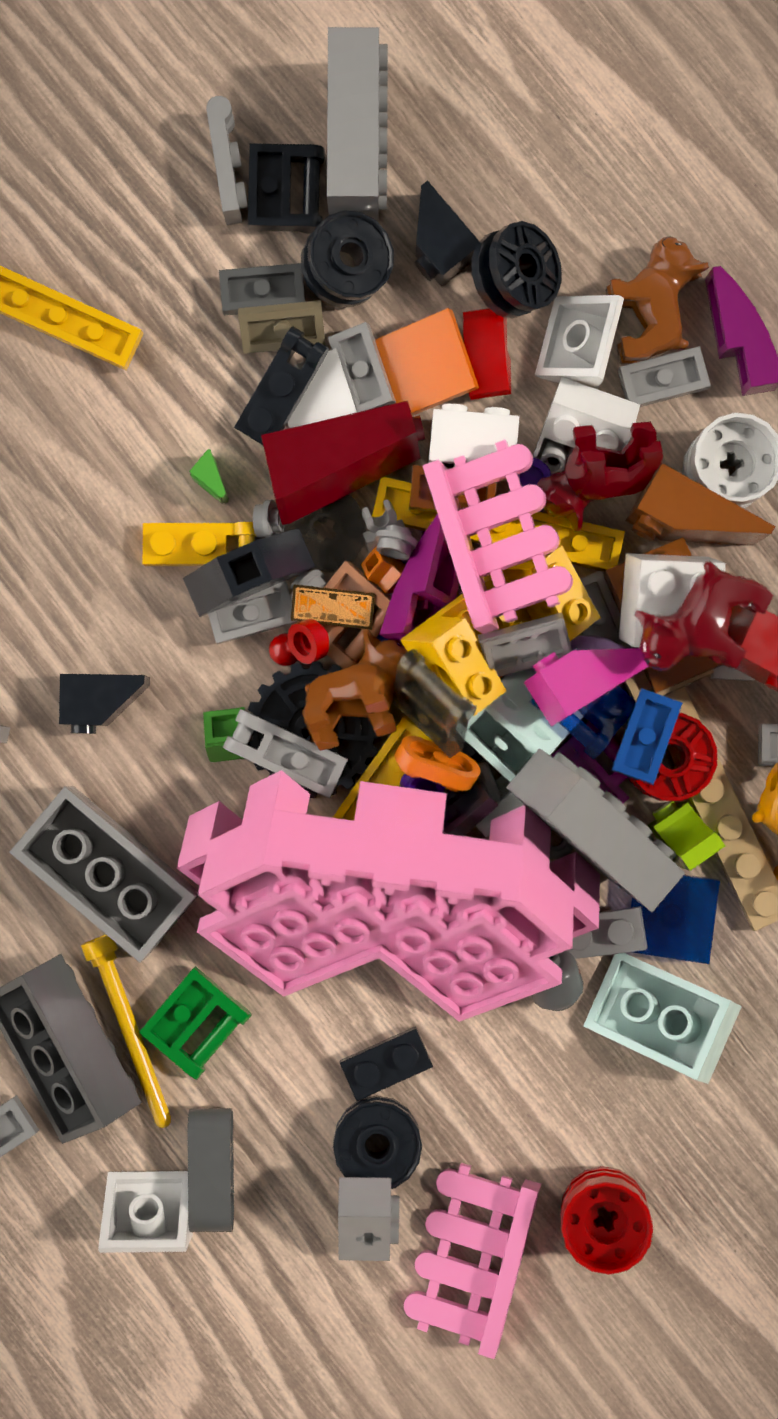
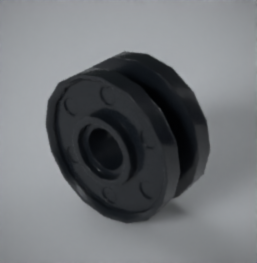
M341 211L326 217L308 236L301 252V271L307 286L319 299L338 307H353L365 303L388 281L394 267V249L388 233L375 219L355 211ZM340 252H345L353 258L354 267H349L342 262Z
M525 221L508 224L499 231L485 235L476 244L471 259L472 278L477 293L485 305L497 315L513 319L546 307L557 297L562 283L561 262L557 249L548 235L535 224Z
M376 1095L355 1102L346 1108L336 1125L333 1140L336 1165L344 1177L391 1178V1189L397 1188L411 1177L419 1165L422 1142L418 1122L406 1106L393 1098ZM378 1133L386 1136L389 1140L387 1149L379 1153L369 1150L365 1143L372 1134Z

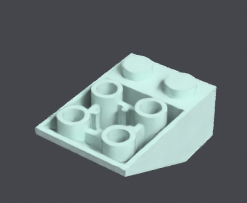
M530 668L502 676L500 680L507 691L475 716L466 715L456 725L455 731L511 782L539 748L551 755L600 697L551 727L524 684L527 679L536 674L535 669Z

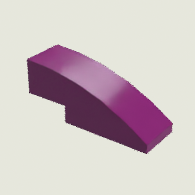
M721 266L712 267L705 278L719 359L735 356L742 396L775 391L778 388V355L764 322L738 283Z
M438 514L426 529L416 549H414L394 589L379 634L388 640L395 639L402 644L400 639L456 599L460 582Z

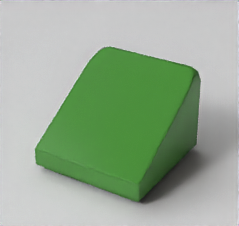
M208 449L189 471L191 473L190 476L194 482L222 505L223 503L226 505L229 497L214 455Z
M244 707L203 712L205 748L210 762L245 759L223 748L227 736H233L239 723L235 719L240 709L245 710Z

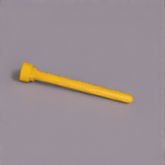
M107 935L97 937L81 944L86 961L91 960L92 966L99 969L155 1124L159 1128H166L171 1123V1115L113 961L117 959L115 951L118 949L117 944Z

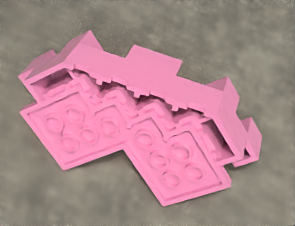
M282 770L250 785L243 820L220 801L190 815L177 864L179 871L200 886L198 896L217 909V911L200 918L197 933L283 997L380 958L459 1022L562 984V969L548 957L572 949L573 938L599 928L600 874L577 852L549 863L551 828L526 805L492 819L489 840L442 834L447 793L360 781L354 821L308 815L307 809L310 794Z

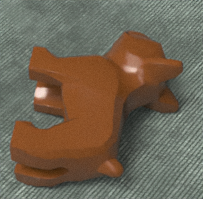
M663 237L654 244L650 261L646 268L633 280L625 282L620 279H612L609 281L610 285L606 287V295H620L624 298L622 308H633L636 317L645 329L637 339L631 336L621 338V342L616 345L620 364L629 365L648 360L652 356L672 349H686L689 345V342L682 338L678 293L688 282L701 278V272L707 270L709 265L708 262H701L695 259L686 243L678 241L675 237Z
M368 628L364 629V654L358 664L320 676L305 686L307 696L303 716L311 737L320 751L339 746L337 734L333 732V729L341 716L368 717L377 736L397 731L393 714L389 713L393 701L394 686L412 676L416 670V666L407 650L398 640L380 641L372 635Z

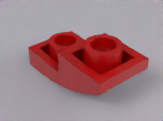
M489 308L463 312L464 345L479 389L469 392L470 400L511 394V359L507 351V318L497 315Z

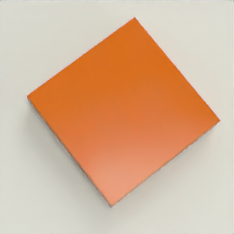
M446 308L375 339L396 403L408 400L412 416L479 389L453 310L450 308Z

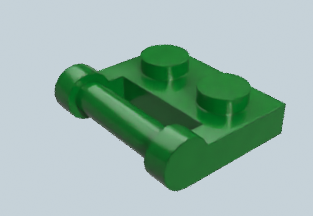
M195 966L139 1033L190 1077L198 1080L206 1070L204 1065L235 1028L239 1024L244 1025L252 1014L244 1005L233 999ZM218 1005L226 1012L225 1016L192 1054H188L181 1047Z

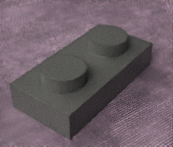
M301 263L219 270L222 312L224 316L238 314V308L305 302Z

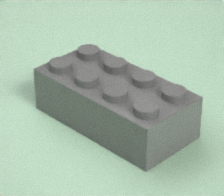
M328 27L327 202L329 215L341 211H355L375 219L378 223L379 210H387L388 44H379V27Z
M539 748L506 788L610 881L649 911L653 912L685 874L673 862L677 854L658 838L654 841V838L650 835L652 831L635 816L631 815L630 817L625 812L626 807L607 791L604 793L598 787L600 782L582 767L578 768L559 752L553 758Z
M65 786L9 852L139 963L149 956L198 897V890L74 786Z

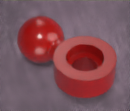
M303 620L292 625L288 633L279 634L272 639L269 645L270 657L280 666H291L298 660L304 664L313 663L327 655L329 635L326 629L316 620Z

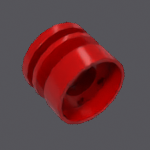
M605 1166L587 1169L571 1180L562 1196L560 1215L565 1246L575 1261L591 1272L608 1275L628 1271L642 1261L651 1246L654 1227L645 1193L636 1180L620 1169ZM605 1206L606 1210L611 1212L612 1219L605 1222L604 1218L598 1215L600 1207Z

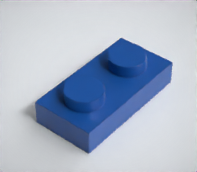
M641 688L611 771L653 785L682 702Z

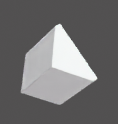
M620 295L557 296L554 299L535 376L557 383L560 382L561 377L598 389L604 378L624 298Z
M188 1171L108 1172L98 1247L99 1253L186 1252L193 1236V1232H189Z

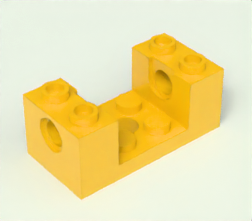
M559 545L555 551L544 556L549 569L561 566L570 572L573 578L571 589L567 593L558 596L559 605L549 608L546 600L515 611L518 619L508 623L505 621L504 615L497 617L499 629L562 612L569 640L572 641L601 618L562 545ZM533 559L502 570L506 584L537 573ZM491 575L485 576L483 579L487 591L494 589ZM463 593L400 640L441 710L475 716L507 690L495 669H489L484 660L478 635L482 633L473 627Z

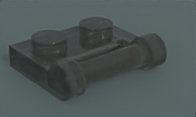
M411 649L398 662L392 703L451 758L463 749L468 722L476 712L477 706L467 697L461 698L424 664L425 658L416 649Z

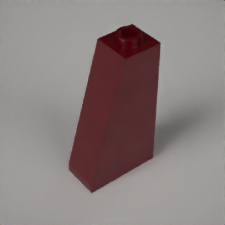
M408 400L261 435L282 525L290 524L421 459L418 442L425 440L424 429L420 415L412 417Z

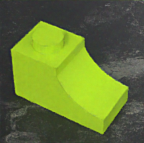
M674 801L667 802L652 813L655 820L647 825L656 839L661 840L677 854L673 862L680 868L689 871L726 846L718 834L702 821L688 802H680L677 805Z

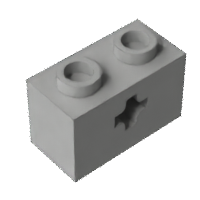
M339 1177V1260L390 1261V1244H399L400 1196L391 1195V1178Z

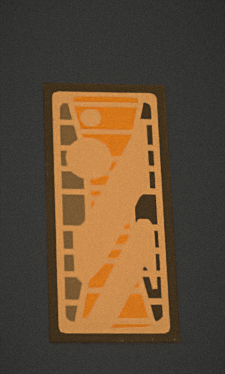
M293 584L291 621L301 622L306 619H314L318 623L359 629L368 628L372 630L375 593Z

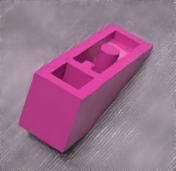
M640 648L573 650L560 659L554 652L533 665L536 674L527 679L524 684L552 727L642 671L648 665Z

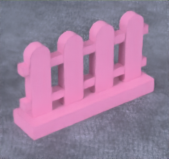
M506 440L495 443L496 452L467 462L464 455L455 458L456 467L448 469L440 460L423 465L473 627L482 634L499 629L496 618L504 615L505 621L508 623L518 619L515 611L545 600L549 608L559 605L558 596L567 593L573 585V578L570 572L561 566L549 569L544 556L557 549L560 541L558 533L548 525L535 528L531 514L537 513L544 508L546 504L545 493L537 485L531 484L522 487L518 474L527 471L533 463L532 453L522 444H515L509 447ZM507 479L510 492L480 502L477 489ZM465 494L469 507L461 509L457 497ZM520 519L524 532L493 543L490 529ZM478 534L481 548L474 550L470 537ZM533 559L537 571L536 574L506 584L502 570ZM491 575L495 588L487 591L483 577Z
M461 1163L459 1170L452 1168L444 1169L436 1179L438 1191L445 1196L451 1197L448 1211L435 1209L426 1218V1230L430 1235L440 1238L437 1252L424 1250L417 1256L414 1264L417 1274L430 1281L427 1293L413 1291L407 1296L404 1302V1311L408 1317L419 1321L418 1330L427 1332L429 1326L433 1325L460 1334L458 1343L468 1346L471 1338L479 1340L481 1344L478 1354L495 1359L541 1184L525 1179L521 1189L511 1187L513 1178L502 1176L500 1183L469 1174L471 1165ZM462 1201L493 1210L490 1223L459 1215ZM503 1214L514 1217L510 1230L500 1228ZM451 1242L481 1251L479 1265L448 1256ZM493 1255L503 1258L500 1272L489 1269ZM440 1284L471 1293L468 1306L438 1297ZM482 1297L492 1300L489 1313L479 1310Z

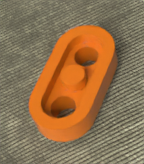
M417 736L404 737L395 752V759L403 773L413 778L421 777L439 783L451 791L470 790L480 775L479 765L467 754Z

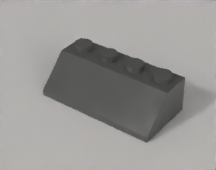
M62 954L0 987V1030L62 1144L106 1127L142 1103L136 1093L133 1080L124 1071L116 1056L113 1043L105 1036L96 1019L93 1006L85 999L76 982L73 969L66 964Z

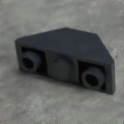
M299 528L255 540L220 555L185 576L183 580L199 617H202L316 567Z

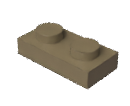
M321 300L238 308L243 354L279 350L283 338L292 326L304 332L303 337L313 344L320 342L326 346Z

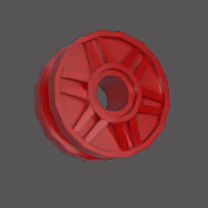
M679 713L668 745L675 747L680 753L678 766L674 769H669L661 762L653 785L629 777L630 781L642 794L658 801H682L698 795L711 782L717 768V746L711 732L698 719L684 713Z

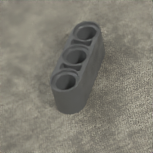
M189 1109L187 1131L189 1232H233V1109Z

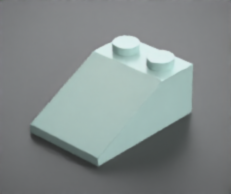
M626 953L614 954L583 1027L688 1077L709 1084L742 1006Z

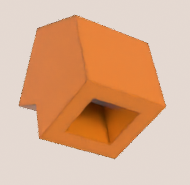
M376 545L361 563L367 580L377 584L385 594L393 593L405 568V564L400 559L390 558L378 553Z

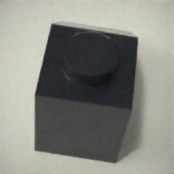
M427 180L421 185L415 254L417 260L415 264L427 280L435 279L443 287L472 262L471 259L479 240Z
M60 674L59 724L71 726L72 734H96V726H109L150 686V677L146 675Z

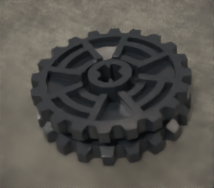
M320 661L311 663L310 669H304L300 663L292 664L291 673L285 675L281 671H277L272 675L274 683L270 687L262 684L257 691L261 695V699L259 702H250L248 710L272 724L311 741V736L305 738L303 734V729L307 728L303 716L307 696L305 686L320 676L343 669L333 664L329 670H324L323 664ZM341 716L333 729V732L337 734L339 746L328 750L347 758L348 761L332 795L337 794V786L341 784L346 789L355 785L353 776L357 773L363 775L368 767L366 764L368 758H374L379 752V749L373 746L374 739L382 738V736H377L368 717ZM254 730L252 733L253 740L248 742V745L258 749L264 734ZM254 763L258 771L266 769ZM267 769V771L270 773L269 776L274 774V772ZM300 785L310 794V798L317 797V792Z

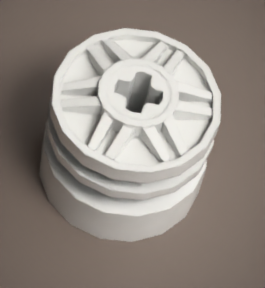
M733 413L719 417L707 426L691 443L683 459L682 474L745 509L773 488L778 480V434L769 423L751 414ZM725 460H727L728 466H735L736 469L730 476L727 469L720 468V465Z

